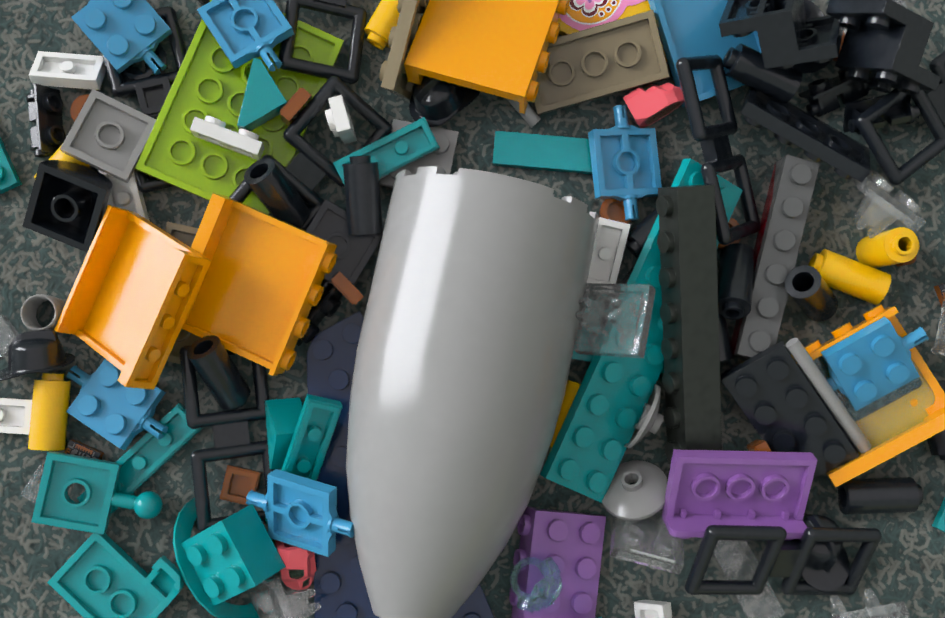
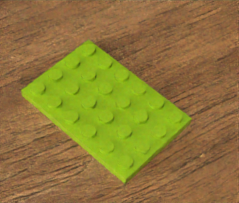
M201 20L135 169L210 201L213 193L229 197L244 180L247 169L258 160L197 138L190 131L194 117L205 120L206 116H211L225 122V128L238 133L237 123L253 61L251 59L235 69L203 20ZM298 20L293 58L335 66L344 45V40ZM281 42L273 48L278 58ZM261 56L256 57L261 59L287 102L302 87L313 98L328 80L281 68L278 69L275 64L276 70L269 71ZM280 114L251 132L259 135L258 141L263 142L264 151L261 158L265 155H271L283 166H286L295 156L297 150L283 137V133L288 126L281 121ZM307 127L300 134L302 137H304ZM253 191L243 202L247 206L268 215L270 214Z

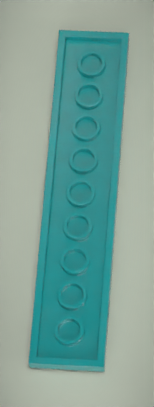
M691 158L683 159L671 187L704 185L701 173L702 165ZM717 175L729 222L743 190ZM659 215L655 220L540 473L542 477L601 503L627 449L624 445L630 442L635 431L633 426L639 422L644 411L643 406L648 402L654 389V384H656L664 366V356L661 351L663 322L660 317L662 291L659 283L661 262L660 250L657 244ZM716 236V245L718 247L719 242Z

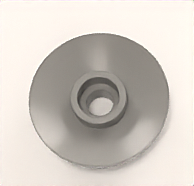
M654 384L650 398L643 406L644 411L641 418L633 426L635 431L632 438L624 447L629 449L636 445L648 431L656 434L664 419V416L658 413L661 400L660 386Z
M632 460L621 463L602 500V504L610 514L623 520L637 521L649 518L659 512L665 505L668 479L659 467L650 462Z

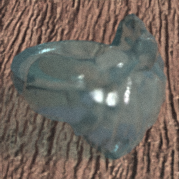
M526 557L513 567L510 575V584L512 591L518 597V609L531 613L540 611L543 608L550 607L561 594L563 589L560 576L561 571L552 557H548L545 560H540L536 557ZM527 565L537 566L544 576L541 581L535 584L531 594L523 592L517 582L520 570Z

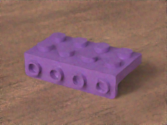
M673 449L665 493V505L663 506L661 516L669 534L681 539H689L691 537L703 538L706 528L710 525L781 526L787 532L785 540L801 539L807 528L803 522V517L817 459L811 452Z
M531 506L526 507L517 524L518 533L521 535L520 547L516 549L513 558L514 568L517 570L515 584L511 585L509 592L510 604L513 606L511 618H595L606 516L537 509Z

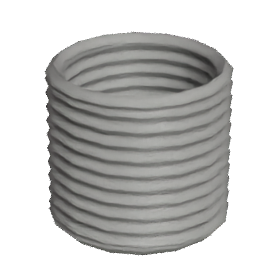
M45 294L30 296L21 307L20 316L22 322L28 329L33 331L54 330L65 303L57 297ZM49 300L55 310L54 318L48 326L41 327L36 318V311L43 302Z

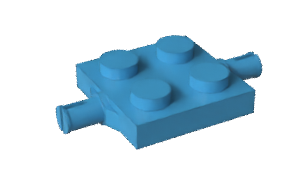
M90 0L85 7L71 17L119 74L133 63L142 60L152 69L155 75L161 72L153 61L162 71L166 69L167 65L162 62L154 51L161 41L172 34V31L146 0Z
M212 0L197 9L200 17L235 69L250 61L253 57L261 56L269 71L276 70L274 64L278 69L281 67L282 62L273 51V48L294 35V32L274 0Z
M617 105L613 107L614 127L610 129H593L588 132L595 199L614 198L623 201L625 221H633L639 219L637 199L641 197H657L658 188L662 187L655 128H638L629 125L627 105Z
M884 316L821 352L829 369L830 378L826 380L834 391L838 389L844 394L853 409L858 411L920 377L911 361L910 349L926 340L928 341L929 337L922 327L901 337L896 333L891 321Z
M106 359L103 360L97 370L91 375L81 370L78 366H73L70 370L79 375L80 378L71 372L67 373V378L80 385L81 389L66 412L118 448L126 450L133 438L144 429L158 440L165 436L161 432L167 433L168 427L152 418L156 406L166 394L159 387L156 386L154 390L125 387L117 381L121 371Z
M275 469L267 475L266 495L251 490L246 496V500H248L246 501L247 505L253 504V506L261 508L265 512L268 522V534L271 539L329 557L336 550V533L349 536L350 538L354 537L353 523L338 516L337 487Z

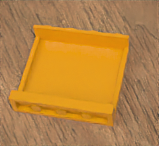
M429 0L404 62L408 82L421 85L424 76L517 101L519 102V113L525 114L528 102L534 103L540 85L536 81L539 72L545 73L550 58V52H547L550 43L555 44L560 30V23H557L560 14L566 15L570 0Z
M213 193L191 245L192 249L210 259L211 264L181 329L201 338L211 335L217 336L225 349L270 369L269 375L282 374L285 370L288 371L292 367L296 359L297 352L294 351L298 338H303L309 328L310 319L307 317L312 305L316 306L322 297L324 287L321 286L325 274H329L336 263L337 254L334 252L337 245L232 198Z
M108 205L54 330L59 333L76 335L121 371L117 381L125 387L154 390L211 264V260L136 212Z

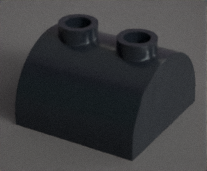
M61 160L40 162L23 227L88 253L104 216L113 184L105 175L80 164Z

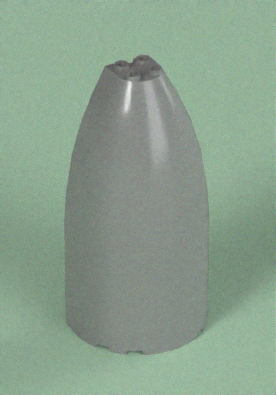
M438 166L418 167L417 174L411 175V171L405 169L395 177L356 351L349 402L346 453L349 512L351 522L353 523L357 555L372 611L379 618H452L475 591L499 557L529 504L552 442L565 396L599 223L598 214L596 212L587 213L588 205L572 196H564L559 199L554 197L553 188L507 175L459 168L458 172H454L452 175L446 174V171Z

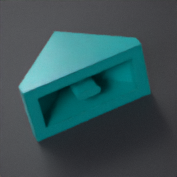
M254 57L237 123L239 129L242 128L248 131H252L278 116L280 110L287 103L261 59Z
M300 397L265 400L269 469H278L283 466L303 407Z

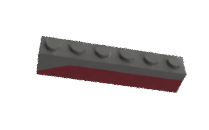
M785 155L774 165L760 222L761 228L758 231L754 246L755 266L751 312L747 316L736 320L731 339L734 357L748 360L772 347L777 342L788 297L785 280L788 273L795 268L820 166L818 162Z

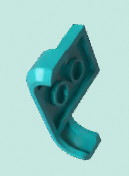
M93 533L47 582L83 618H157L184 588V580L179 568L165 555L158 559L152 566L153 570L148 574L106 533L104 535Z

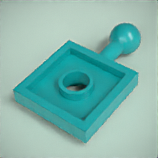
M49 451L47 452L31 522L104 535L107 532L112 506L134 509L140 518L152 519L161 512L163 502L161 497L153 491H145L138 496L116 492L121 463ZM72 483H79L85 487L87 495L84 501L75 502L70 499L68 489Z

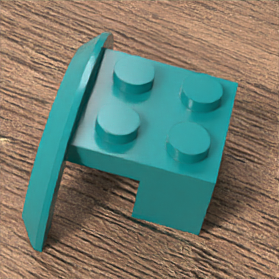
M194 497L179 512L173 532L175 558L185 584L195 599L211 615L217 618H259L252 602L247 605H235L225 602L257 586L286 567L256 509L251 504L190 538L194 521L197 518Z

